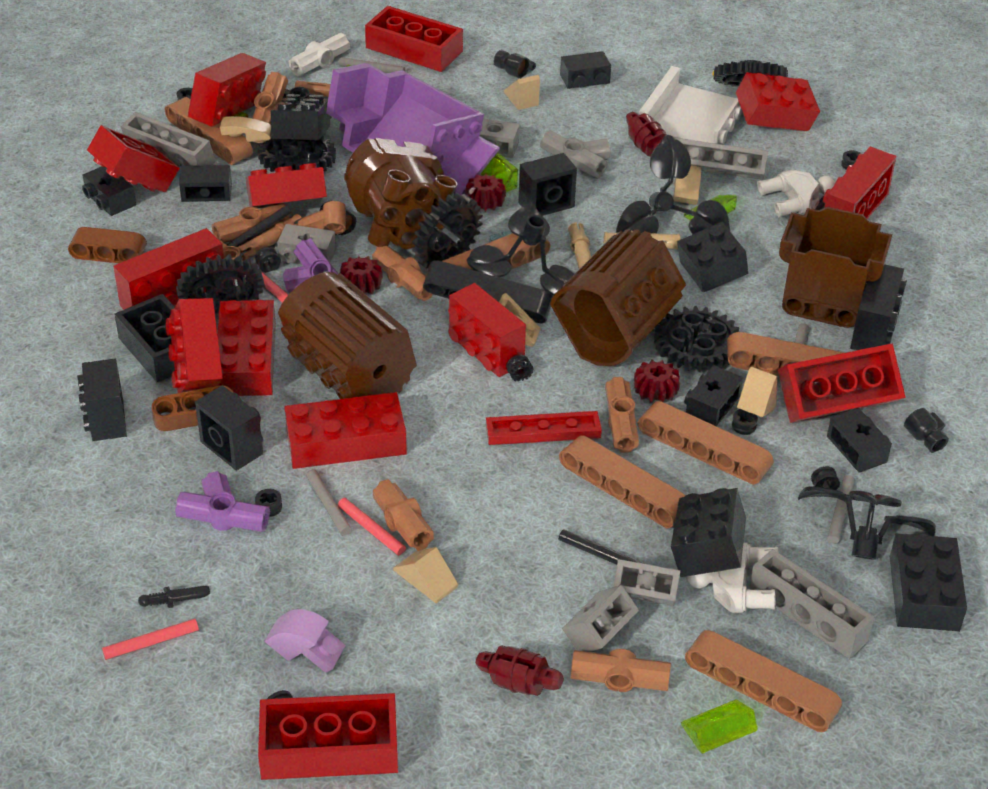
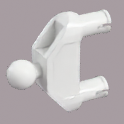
M797 170L780 172L777 177L757 182L758 191L761 193V196L781 191L789 198V200L774 203L775 213L778 218L789 215L791 212H798L804 215L807 208L816 209L819 204V192L825 194L828 189H832L835 185L834 179L828 175H824L816 181L810 173Z
M744 542L741 568L687 576V580L692 587L698 589L713 583L714 598L732 613H744V611H747V608L775 610V589L750 590L747 589L746 582L748 568L750 569L751 565L756 564L772 549L779 553V548L751 547V544Z

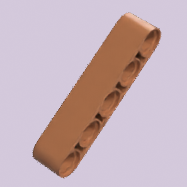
M188 97L165 106V115L169 122L181 130L209 140L213 153L228 164L234 165L252 156L253 149L251 143L247 142L246 137L243 135L236 137L221 135V123L211 127L187 117L191 100Z
M512 233L484 245L494 246L500 249L503 255H506L519 236ZM547 239L545 241L546 254L549 252L551 246L550 242ZM522 240L512 257L507 260L512 266L511 270L541 258L540 243L530 246ZM472 250L442 262L473 270L466 261Z
M744 332L733 333L727 339L728 362L732 367L744 370L754 367L775 376H779L777 369L787 364L844 353Z
M657 401L653 403L638 420V427L643 434L752 485L759 483L774 463V459L768 450L664 402Z
M586 436L577 437L560 452L559 460L566 469L665 528L674 526L679 498L686 496L679 490Z
M710 630L702 631L685 654V660L691 668L817 732H825L842 707L840 697L832 690Z

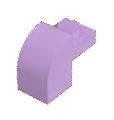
M302 609L291 610L279 617L264 641L286 660H291L302 653L324 672L334 668L346 646L325 628L329 622L328 620L314 612Z

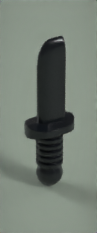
M168 586L163 588L164 592L141 595L138 598V603L142 607L166 603L168 608H173V602L208 596L210 588L209 586H198L170 590Z

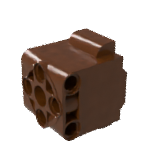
M830 207L820 211L807 208L804 215L791 212L779 248L780 258L784 262L789 263L782 301L783 310L792 316L839 327L849 328L854 326L867 281H876L882 275L893 234L880 232L882 224L870 222L863 214Z

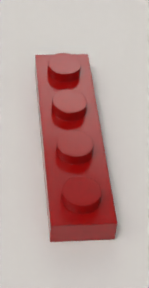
M598 411L486 417L488 445L575 440L579 436L599 439L602 434Z

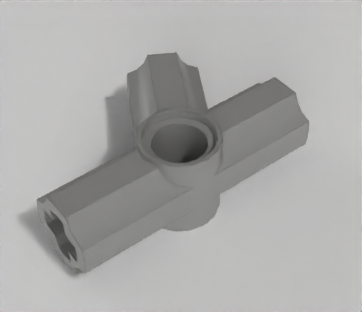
M549 130L544 134L540 142V147L553 155L565 153L577 169L596 179L603 175L607 168L606 160L610 158L611 154L609 142L606 138L583 142L576 138L566 139Z

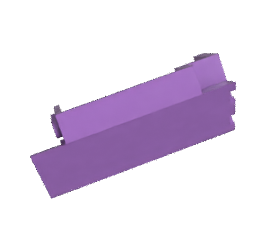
M368 63L333 70L326 114L340 121L339 130L344 132L342 146L351 152H354L367 139L394 140L397 146L405 147L403 141L421 143L428 146L433 155L438 158L444 175L453 178L457 182L454 195L456 193L462 195L465 194L469 178H475L477 174L480 175L500 149V147L480 137L484 118L483 113L403 70L384 73Z

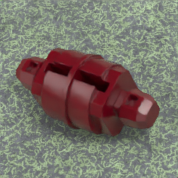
M632 111L626 115L629 138L637 148L651 157L654 149L667 134L661 127V124L648 114L643 113L639 115Z
M501 645L496 653L480 652L475 662L481 671L490 674L493 684L498 685L500 688L508 689L512 693L519 692L538 696L543 688L558 690L564 682L563 674L559 670L549 667L545 656L531 652L526 648Z

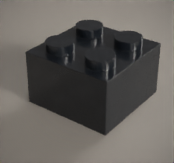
M565 153L521 163L519 168L518 196L520 206L523 207L533 202L542 216L574 208L577 179L576 166Z
M723 222L677 241L680 263L702 292H707L749 274L746 251Z
M116 358L82 363L83 374L77 375L79 391H84L83 394H79L81 411L87 412L86 415H83L85 432L91 431L92 441L127 437L124 402Z
M223 385L195 401L200 442L234 470L241 469L263 455V437L260 426L261 416L256 408L247 405L238 394L232 393Z

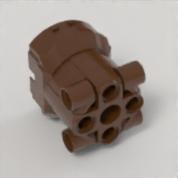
M375 138L365 140L351 155L347 163L346 173H344V180L356 210L366 217H374L368 235V241L372 245L383 247L389 246L390 242L403 249L414 248L415 245L412 241L418 238L414 232L421 229L418 223L425 221L424 214L432 212V205L438 207L439 199L446 202L448 195L454 196L457 182L453 178L444 175L441 163L428 146L421 143L403 141L405 147L397 146L394 140ZM439 222L436 225L441 231L445 228Z

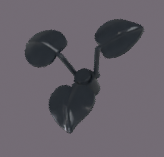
M665 135L651 154L650 168L657 178H669V180L660 188V192H655L650 196L649 204L646 201H635L629 204L619 218L616 233L630 229L632 231L640 230L641 233L646 231L651 234H657L659 222L654 214L657 211L665 212L670 209L694 216L688 226L692 235L721 222L730 231V225L725 208L717 201L707 200L701 202L696 212L673 204V197L666 190L673 183L674 178L682 179L688 175L691 167V158L686 147L678 139L671 135Z
M531 202L517 210L509 219V230L519 237L508 254L503 255L502 251L494 246L482 245L473 249L466 261L474 271L500 278L506 276L511 271L512 266L507 260L512 257L522 240L530 246L540 243L542 271L544 272L540 277V284L545 291L555 295L574 273L561 265H552L549 269L547 268L545 241L546 236L550 232V226L546 219L538 212L534 203Z
M819 486L805 487L798 495V500L807 497H832L846 503L851 529L850 539L854 540L851 556L876 560L878 544L882 545L883 537L890 524L909 525L923 530L931 536H935L936 525L931 520L916 516L896 515L884 516L885 522L877 535V529L872 528L875 504L891 507H900L902 505L901 500L887 495H873L864 491H850L848 495L838 490ZM852 500L870 503L866 526H859L858 531L856 530Z

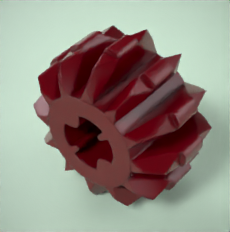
M485 173L484 176H480L477 174L475 178H469L465 188V195L476 201L477 205L484 209L485 212L489 208L495 211L496 207H502L506 197V189L503 179L496 178V175L487 176Z
M358 255L355 259L349 257L347 262L341 264L340 273L364 294L366 292L373 294L374 290L380 289L383 271L381 266L378 265L377 260H370L369 256L361 258Z
M651 359L650 363L642 362L641 366L634 373L635 393H639L641 399L649 398L650 403L654 400L664 402L667 399L672 401L680 389L679 370L674 369L673 363L664 364L663 360L655 362Z

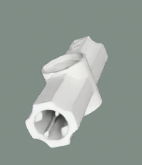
M339 33L321 43L313 41L308 44L304 52L289 60V68L298 77L317 66L325 68L332 64L334 57L350 49V42L343 33Z

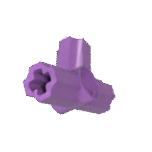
M310 238L301 241L294 250V254L303 266L285 269L283 281L286 290L291 293L298 285L310 277L325 271L335 272L337 275L338 272Z
M219 471L208 473L201 480L204 495L180 492L177 498L176 517L209 522L213 528L220 531L237 527L265 532L268 526L270 508L235 501L227 476L219 473Z

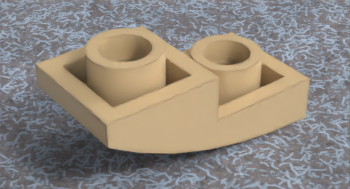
M223 117L220 125L221 135L236 137L245 133L247 142L254 141L255 143H263L271 139V125L266 122L246 117Z
M691 166L685 178H675L673 194L675 202L697 205L701 167Z

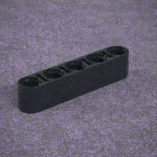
M432 261L430 263L423 283L425 291L449 299V295L476 283L498 302L502 295L507 293L535 323H546L551 308V299L553 298V295L548 291L442 261Z

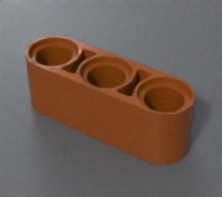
M80 227L75 232L68 246V252L75 259L121 263L143 254L147 241L143 235L137 232Z
M220 386L158 397L152 403L155 427L160 431H172L198 426L196 410L189 409L196 407L195 401Z

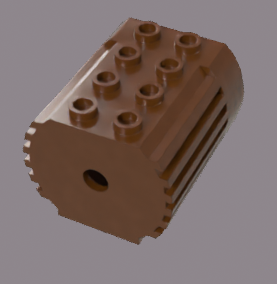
M629 229L611 236L556 292L551 299L550 305L581 359L597 366H615L624 362L683 297L681 291L686 286V283L663 240L658 241L646 231L641 234L640 230L631 232Z
M324 272L310 277L298 285L286 297L279 308L278 314L283 325L281 332L288 340L289 345L287 349L294 359H298L311 374L316 373L326 388H333L339 399L394 392L400 393L403 390L402 386L404 383L408 384L410 381L412 370L417 367L408 330L341 273L337 275L335 272Z

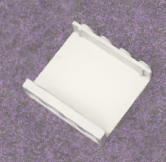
M671 66L640 109L639 115L643 113L648 114L661 124L667 135L675 138L724 144L728 131L732 132L735 120H739L742 114L738 98L680 84V68Z

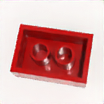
M746 72L736 91L747 125L809 131L820 113L808 80L802 78L796 79Z
M100 125L87 148V151L94 156L93 161L106 167V172L109 175L118 179L122 176L133 185L141 183L143 187L152 192H155L156 189L167 192L180 169L156 147L103 125Z
M316 163L301 165L299 166L300 170L292 171V166L276 168L275 173L267 174V169L251 171V176L246 177L249 206L327 197L323 167L317 168Z
M476 283L449 295L448 333L452 341L458 342L466 349L470 356L476 357L488 371H492L499 378L507 374V362L516 355H525L526 324Z
M213 298L179 299L175 308L171 310L170 317L166 319V333L171 335L172 345H169V359L171 362L174 361L175 371L172 372V386L177 388V393L218 386L223 377Z

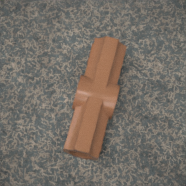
M271 72L268 75L262 92L254 99L256 110L252 119H257L271 125V109L283 98L288 84L286 76L281 75L279 72Z
M280 203L263 209L245 207L239 212V216L212 224V232L223 243L233 241L285 205ZM287 216L286 218H284L283 220H281L280 223L284 222L285 220L289 219L290 217Z
M390 246L376 248V251L372 254V260L378 261V265L387 273L391 283L397 284V288L403 286L415 297L423 301L432 297L433 294L425 291L423 288L426 275L421 272L419 264L414 258L408 257L405 259Z
M613 377L612 380L605 384L609 411L608 425L611 428L614 448H617L620 453L631 452L639 445L634 414L635 402L631 396L630 383L624 380L623 377Z
M389 479L380 481L373 490V499L384 512L388 528L392 532L398 530L410 547L416 548L417 551L426 549L428 544L434 540V533L423 519L417 500L415 498L408 499L397 484L390 482Z
M626 649L612 650L609 655L574 650L571 679L605 683L608 689L612 691H618L619 689V692H628L633 687L668 691L671 663L636 658L633 652Z

